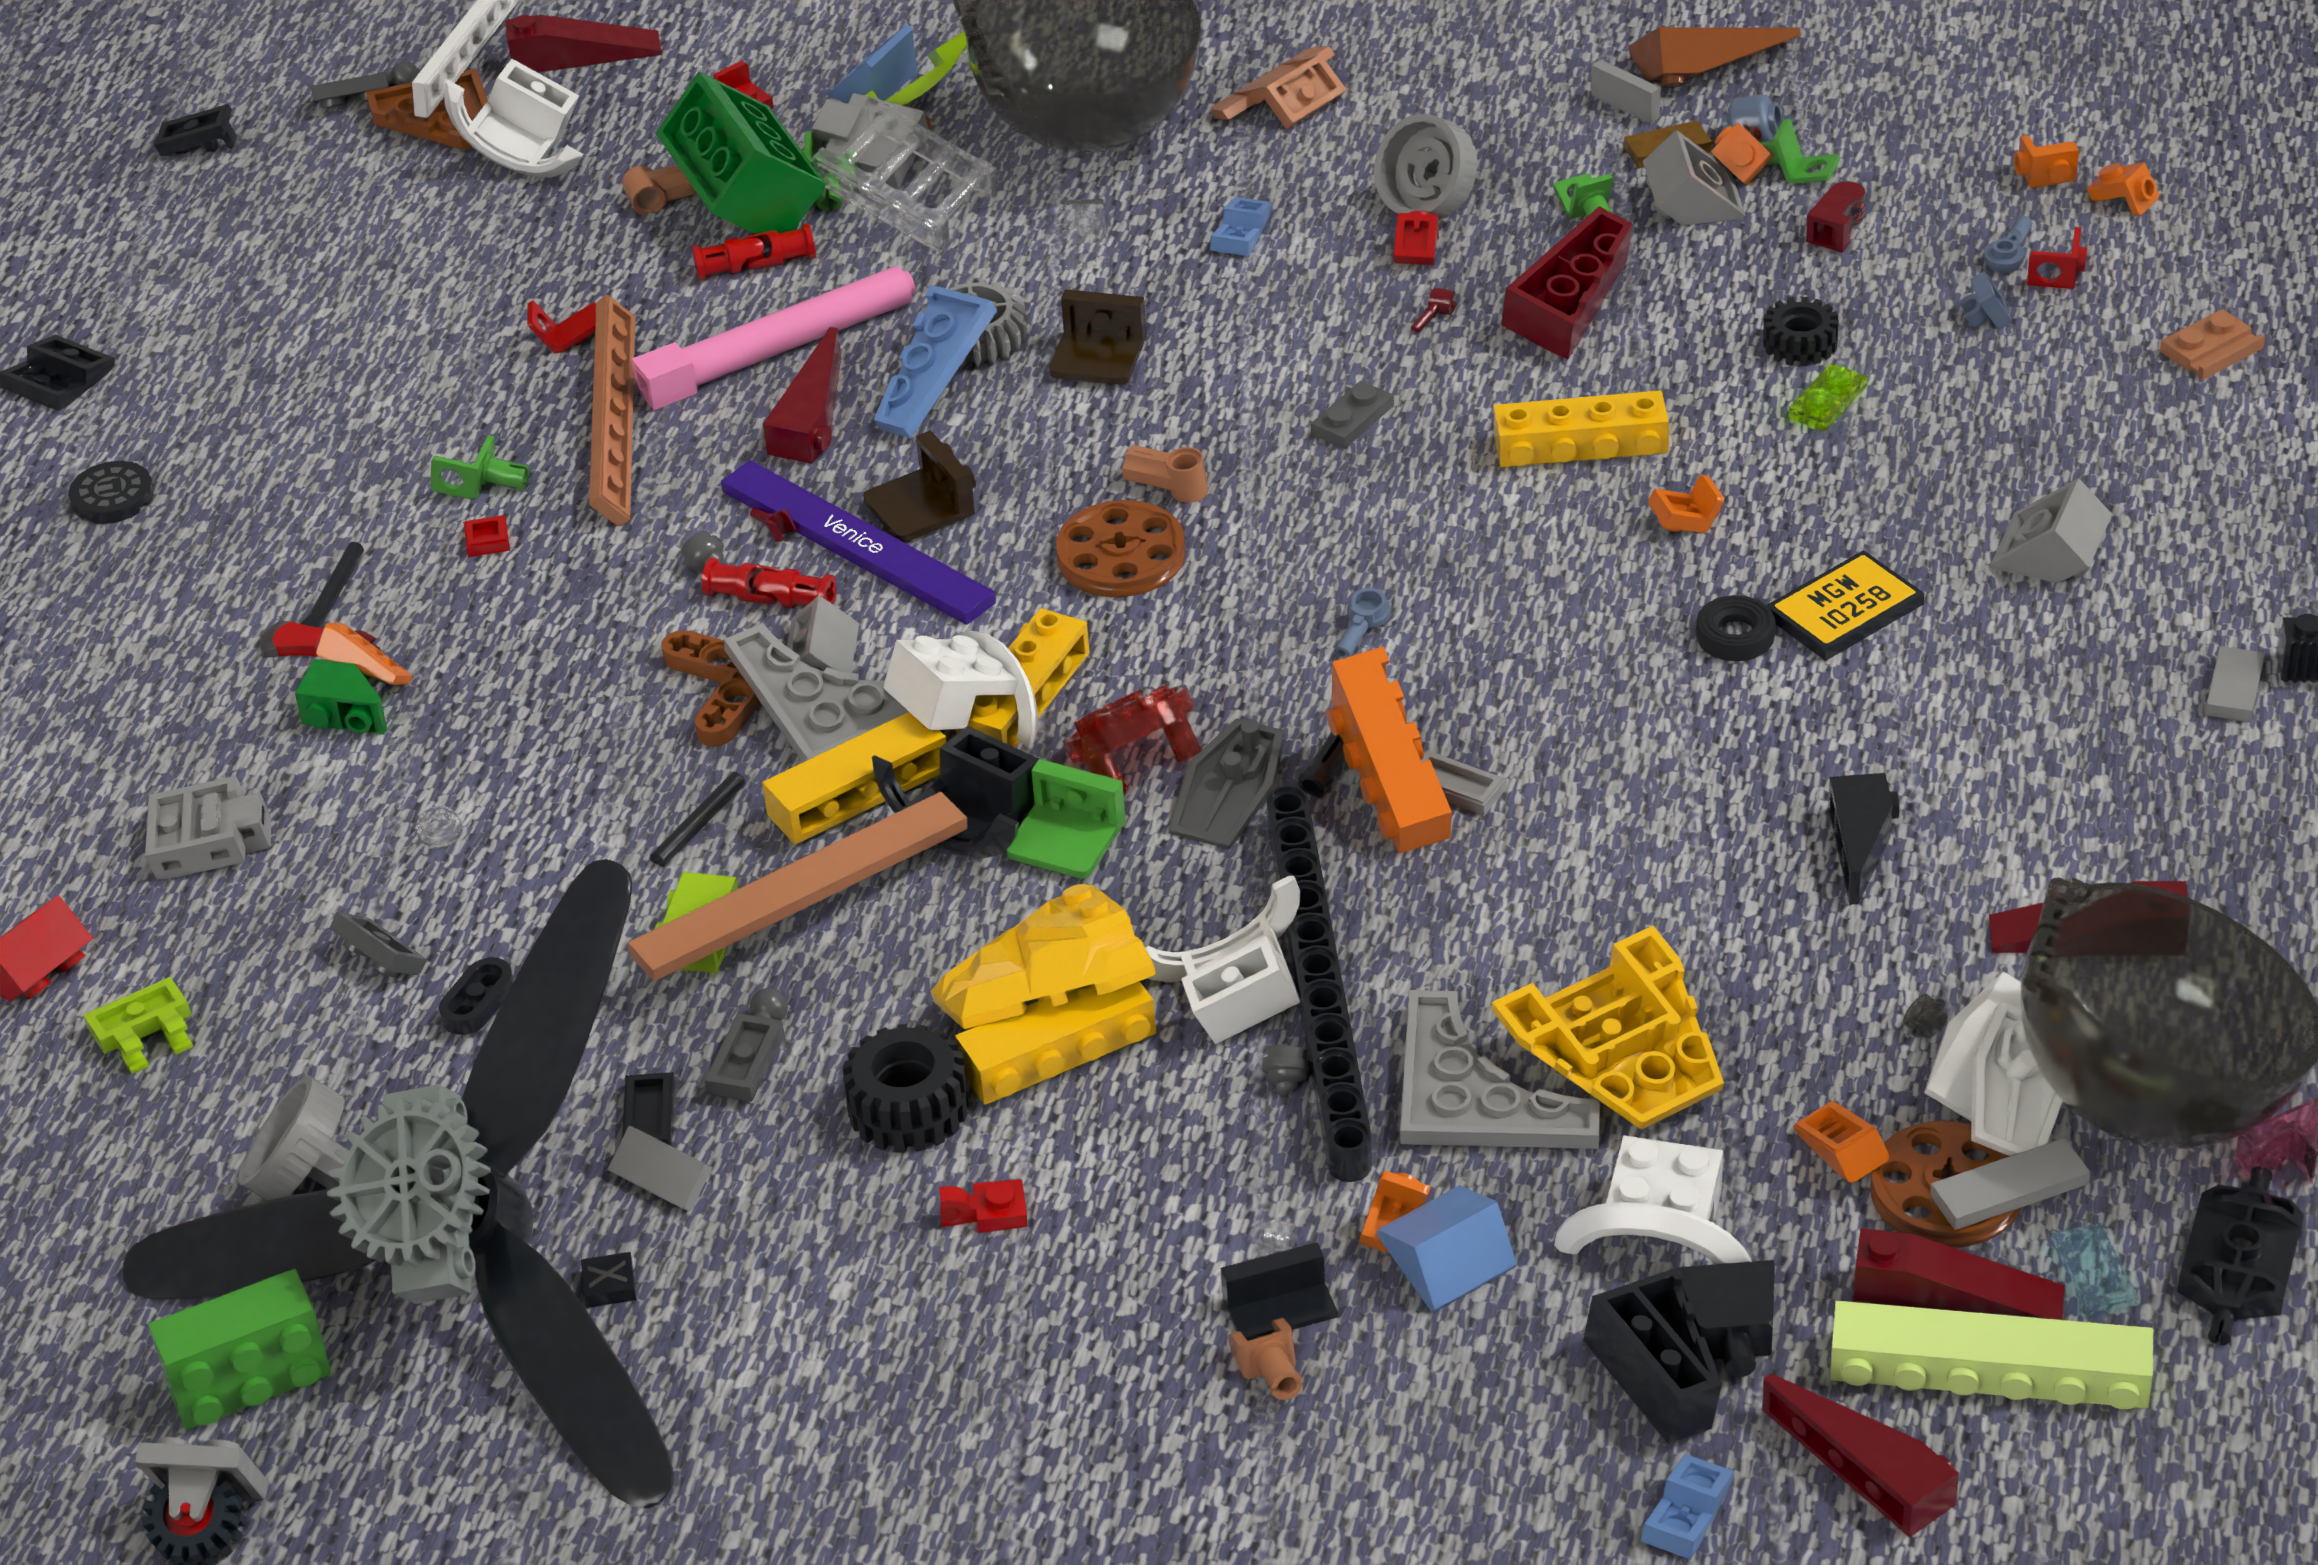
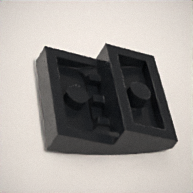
M53 335L28 345L27 361L0 371V388L59 411L70 405L105 377L115 366V358L58 335Z

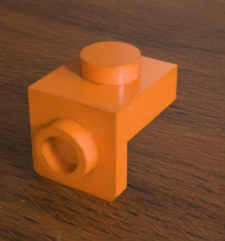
M1738 122L1733 127L1728 126L1717 136L1714 142L1716 146L1711 151L1719 161L1746 185L1774 157L1750 131Z
M2029 135L2020 136L2019 151L2014 153L2015 171L2017 175L2024 176L2030 188L2076 181L2079 149L2074 141L2035 147Z
M2145 162L2121 166L2120 163L2110 164L2102 168L2098 172L2099 177L2086 188L2091 200L2096 202L2125 197L2133 215H2142L2159 198L2156 183L2151 177Z
M1700 475L1690 494L1654 488L1647 503L1657 516L1660 525L1672 532L1684 530L1704 533L1709 531L1714 519L1720 513L1724 497L1709 476Z
M1383 1171L1359 1244L1390 1254L1376 1235L1377 1230L1424 1205L1430 1191V1186L1419 1182L1417 1178L1406 1173Z

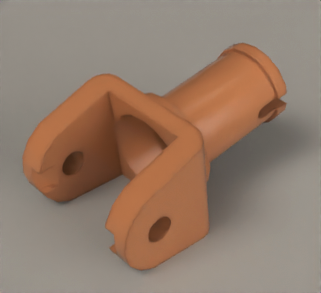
M1284 1318L1272 1321V1326L1274 1327L1273 1334L1247 1341L1240 1331L1229 1334L1231 1353L1243 1377L1252 1379L1263 1376L1271 1389L1272 1395L1280 1400L1290 1399L1300 1392L1303 1383L1300 1374L1293 1367L1296 1358L1292 1329Z

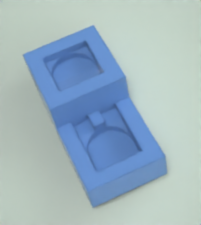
M1234 197L1223 208V223L1211 235L1210 251L1248 257L1270 217L1273 202Z
M1684 1454L1666 1479L1663 1498L1643 1525L1641 1542L1691 1560L1730 1488L1734 1471Z

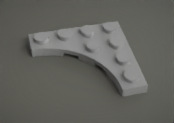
M764 623L724 639V651L802 762L909 712L883 688L885 680H859V674L844 672L829 667L821 671L800 661V655L778 640Z
M1409 990L1400 1144L1599 1149L1600 1101L1598 1099L1561 1095L1540 1088L1533 1093L1510 1082V1074L1496 1066L1485 1055L1480 1057L1468 1041V1033L1459 1012L1457 991Z

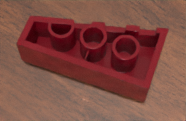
M1599 206L1506 288L1501 325L1542 348L1569 359L1627 262L1633 224Z

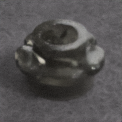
M1926 993L1920 995L1905 1013L1903 1024L1911 1030V1034L1916 1038H1919L1923 1033L1929 1038H1933L1943 1029L1948 1019V1015L1942 1011L1945 1008V1001L1942 998L1935 1000Z

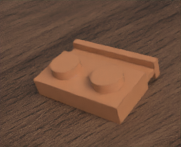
M2221 309L2162 339L2160 352L2186 370L2194 371L2198 374V378L2204 380L2263 349L2265 337L2261 334L2258 336L2253 335L2251 327L2224 309Z

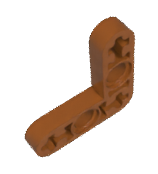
M686 630L668 634L661 643L663 659L667 667L721 683L696 714L694 720L697 739L702 744L713 747L729 743L735 738L761 702L724 651V640ZM719 658H726L730 660L729 662L721 665L710 664L713 660ZM734 696L747 697V699L742 702H727L729 698H732Z

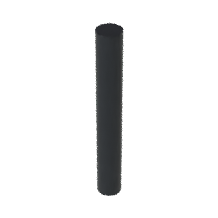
M732 772L651 853V861L664 867L745 785L743 776L737 772Z

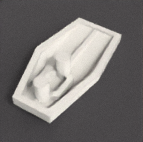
M2002 972L1947 1024L1924 1091L1925 1094L1971 1121L1973 1057L1995 1008L2003 1001L2027 1012L2036 1011L2044 1019H2048L2052 1003L2050 999L2005 972Z
M2001 1001L1995 1008L1973 1057L1971 1141L2012 1156L2048 1143L2066 1093V1086L2053 1022L2044 1019L2036 1011L2027 1012Z

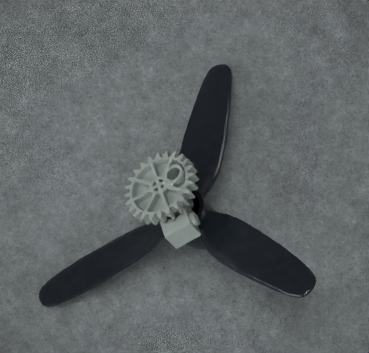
M603 859L595 860L588 864L572 881L529 952L501 1005L475 1059L462 1099L460 1095L440 1084L383 1095V1105L378 1106L379 1120L374 1121L363 1115L360 1119L364 1132L361 1135L351 1131L346 1133L348 1140L352 1143L350 1151L338 1149L335 1152L345 1162L343 1168L329 1170V1175L340 1180V1186L225 1210L153 1233L135 1243L127 1252L123 1262V1278L128 1290L137 1296L162 1300L216 1297L292 1269H296L303 1283L336 1276L367 1266L375 1261L382 1263L385 1259V1262L391 1264L392 1293L418 1304L472 1294L471 1277L475 1274L483 1313L499 1347L556 1430L589 1471L613 1496L631 1506L651 1508L662 1502L673 1486L674 1471L669 1452L655 1421L629 1374L568 1283L543 1255L527 1244L531 1239L534 1224L532 1205L522 1187L515 1179L508 1175L546 1133L566 1098L590 1036L622 936L631 902V874L621 864Z

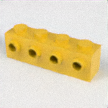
M1662 390L1494 405V438L1500 467L1668 453L1669 420Z
M1043 608L1037 611L1029 623H1025L1021 627L1019 635L1008 648L1017 658L1032 686L1038 718L1090 653L1086 621ZM1015 695L976 696L967 726L1016 748L1020 741L1016 738L1019 718ZM956 729V735L963 729Z
M907 712L763 781L767 816L794 845L801 843L886 801L875 779L872 756L876 755L892 763L896 780L903 792L940 775V747L947 743L946 736L940 730H929L915 716Z
M1140 981L1102 995H1097L1096 988L1093 985H1088L1067 992L1068 1003L1053 1007L1051 999L1043 1002L1037 1001L1027 1005L1023 1015L976 1026L955 1035V1041L958 1044V1051H962L964 1057L966 1080L982 1103L986 1105L1041 1081L1053 1078L1084 1063L1096 1060L1132 1043L1139 1042L1156 1034L1154 999Z

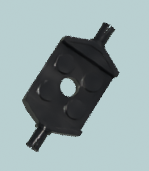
M2261 1166L2253 1167L2250 1172L2249 1183L2244 1185V1188L2218 1184L2202 1192L2179 1275L2177 1292L2213 1314L2214 1317L2208 1332V1339L2215 1344L2220 1332H2222L2220 1345L2229 1344L2233 1325L2237 1319L2281 1315L2285 1291L2299 1235H2301L2304 1214L2292 1200L2269 1194L2270 1190L2268 1189L2273 1174L2266 1167H2264L2262 1178H2259ZM2234 1238H2245L2252 1241L2254 1245L2240 1247L2232 1243L2231 1240Z

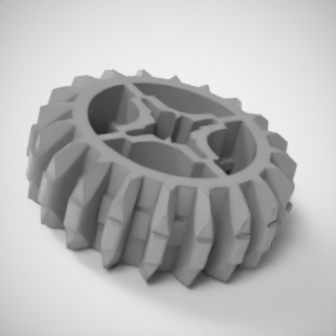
M983 279L980 283H972L968 280L966 284L961 285L953 282L952 288H949V290L991 300L997 309V312L960 365L961 368L967 362H974L979 368L981 361L986 360L995 365L996 357L1009 359L1010 351H1019L1020 343L1026 341L1027 325L1029 324L1028 312L1025 311V304L1022 302L1021 295L1015 294L1012 287L1003 288L1001 282L988 284L986 279ZM929 301L921 306V312L925 311Z

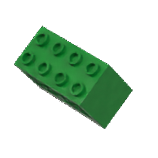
M700 71L695 75L655 133L712 214L754 234L776 230L778 233L797 230L800 221L813 203L819 199L827 185L768 105Z

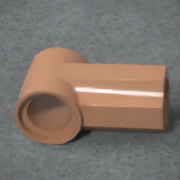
M677 164L652 170L647 166H635L629 169L622 179L624 191L634 210L640 215H647L649 211L658 212L664 207L666 202L697 194Z
M1132 445L1125 453V461L1122 467L1125 480L1170 490L1175 500L1185 503L1197 502L1207 496L1208 485L1203 454L1198 449L1183 447L1168 453Z

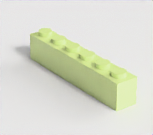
M1836 1301L1830 1380L1845 1381L1854 1386L1866 1384L1898 1386L1901 1389L1910 1391L1924 1388L1951 1391L1958 1395H1970L1973 1393L2003 1395L2013 1400L2025 1398L2057 1400L2068 1405L2081 1402L2111 1405L2117 1409L2149 1408L2153 1378V1328Z

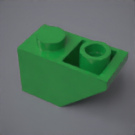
M313 660L295 692L302 724L311 725L316 728L327 727L351 730L356 733L367 732L384 735L387 731V725L381 698L358 667L351 663Z

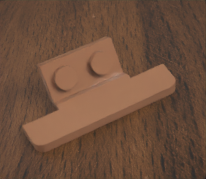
M1329 46L1312 47L1302 51L1211 107L1213 117L1215 119L1229 120L1252 105L1266 101L1286 129L1292 127L1336 100L1347 91L1326 62L1335 53Z

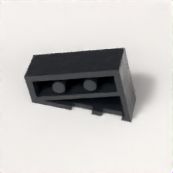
M1678 1267L1592 1296L1583 1338L1585 1344L1667 1444L1712 1429L1722 1387L1705 1337H1700L1694 1322L1695 1310L1692 1302H1687L1681 1287L1683 1278Z

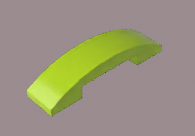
M964 30L928 54L929 59L935 66L933 70L885 101L905 106L938 83L953 67L966 47L970 37L967 30ZM873 90L864 95L878 99Z

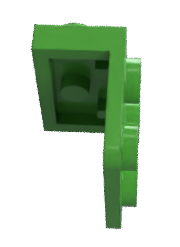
M1039 759L1031 770L1035 804L1018 828L1017 837L1014 842L1006 849L1007 857L1017 862L1079 879L1087 878L1092 874L1126 822L1122 781Z

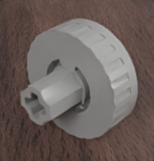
M1416 114L1406 117L1388 131L1378 148L1374 164V179L1379 196L1386 206L1396 213H1409L1419 210L1438 215V221L1442 218H1447L1461 207L1473 189L1478 165L1476 149L1470 136L1461 126L1456 125L1454 122L1429 114ZM1427 148H1432V149H1434V150H1430V151H1427V152L1425 151V149H1427ZM1414 166H1415V177H1416V181H1417L1418 184H1419L1421 187H1423V188H1420V187L1416 186V184H1415V182H1414V178H1413Z
M309 1075L297 1081L278 1102L254 1138L240 1168L239 1184L266 1201L290 1196L306 1176H309L328 1189L340 1186V1180L330 1176L329 1170L343 1168L345 1161L340 1159L335 1152L338 1149L348 1150L331 1139L344 1109V1097Z

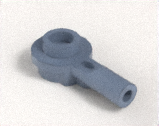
M2019 216L2006 238L1998 239L1985 247L1983 258L1991 270L1999 273H2009L2018 269L2023 263L2025 251L2020 244L2032 227V221L2029 217Z
M1363 588L1352 595L1347 606V614L1351 623L1334 650L1336 656L1342 658L1351 656L1368 628L1378 627L1389 619L1391 607L1382 591L1375 588Z

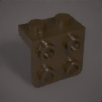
M1065 289L1061 297L1064 332L1049 365L1050 376L1059 379L1116 385L1128 383L1147 338L1144 297Z
M931 430L916 436L919 461L918 470L871 488L863 493L864 504L893 537L902 542L910 541L975 514L973 489L976 488V480L972 470L968 465H962L954 456L949 444L942 443Z

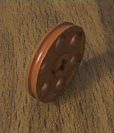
M1133 500L1099 503L1079 511L1061 527L1056 538L1057 564L1061 574L1069 583L1087 593L1105 597H1128L1147 593L1166 584L1181 569L1185 560L1183 528L1171 513L1150 503ZM1114 518L1126 520L1121 524L1107 523L1108 520ZM1153 527L1165 529L1163 532L1154 534L1146 532L1147 529ZM1078 536H1088L1091 538L1086 542L1072 541L1073 538ZM1158 554L1170 556L1168 559L1161 561L1150 559ZM1083 563L1096 565L1091 569L1085 570L1076 568ZM1123 572L1135 574V576L1128 579L1115 577Z
M1931 1121L1915 1124L1900 1130L1884 1142L1889 1153L1888 1162L1871 1172L1870 1191L1872 1201L1879 1215L1889 1226L1897 1232L1915 1234L1950 1247L1972 1246L1998 1236L2014 1222L2021 1209L2018 1208L1980 1221L1977 1224L1954 1230L1931 1198V1183L1945 1179L1947 1167H1951V1176L2010 1157L1971 1141V1125L1966 1123ZM1921 1143H1928L1936 1146L1939 1151L1934 1154L1925 1155L1915 1151L1913 1147ZM1971 1149H1979L1985 1151L1990 1157L1985 1160L1975 1161L1967 1158L1963 1153ZM1898 1171L1906 1174L1910 1179L1903 1183H1893L1886 1180L1883 1176L1886 1173ZM1918 1206L1927 1209L1931 1214L1925 1218H1912L1904 1213V1210L1909 1207Z

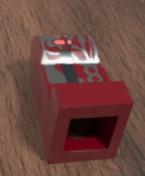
M1850 181L1839 182L1833 185L1807 214L1806 242L1843 253L1850 244V228L1859 225L1864 220L1865 188L1856 182Z

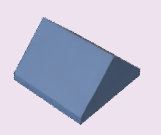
M908 23L870 53L827 95L849 103L853 93L866 95L872 90L879 100L885 101L893 96L917 73L913 30Z
M1461 1185L1383 1226L1376 1233L1433 1313L1510 1271L1517 1265L1498 1202Z

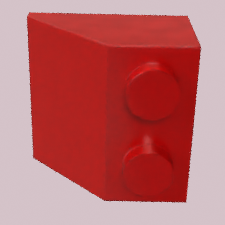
M59 894L0 937V996L8 1001H12L22 993L28 1000L51 983L46 975L58 966L64 973L86 956L80 948L91 941L93 937Z

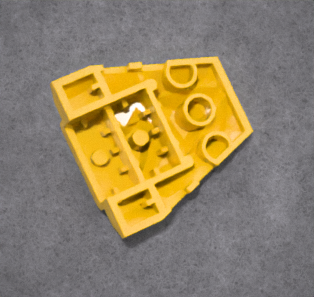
M1078 884L1065 889L1062 896L1049 900L1018 925L981 947L980 950L947 972L931 990V995L936 1005L963 1029H968L1023 1015L1027 1009L1025 1001L1037 999L1043 1002L1051 999L1054 1007L1068 1003L1066 993L1077 988L1093 985L1096 988L1097 995H1102L1154 976L1156 971L1142 941L1134 935L1126 910L1094 885Z
M1650 926L1613 944L1608 968L1546 998L1531 983L1492 1002L1491 1010L1520 1046L1641 1130L1723 1090L1724 1081L1706 1032H1701L1696 1018L1697 1004L1694 996L1688 995L1683 981L1685 970L1681 959L1654 926Z

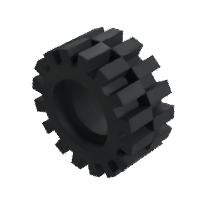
M1794 297L1787 298V304H1784L1781 300L1775 302V308L1770 306L1767 309V314H1764L1763 347H1766L1765 352L1768 355L1774 354V360L1778 362L1785 358L1786 365L1793 366L1794 361H1800V366H1807L1809 360H1812L1814 365L1821 363V357L1828 360L1832 352L1835 353L1837 350L1839 328L1837 312H1832L1833 307L1829 304L1822 307V300L1815 299L1813 303H1810L1809 297H1801V302H1796Z

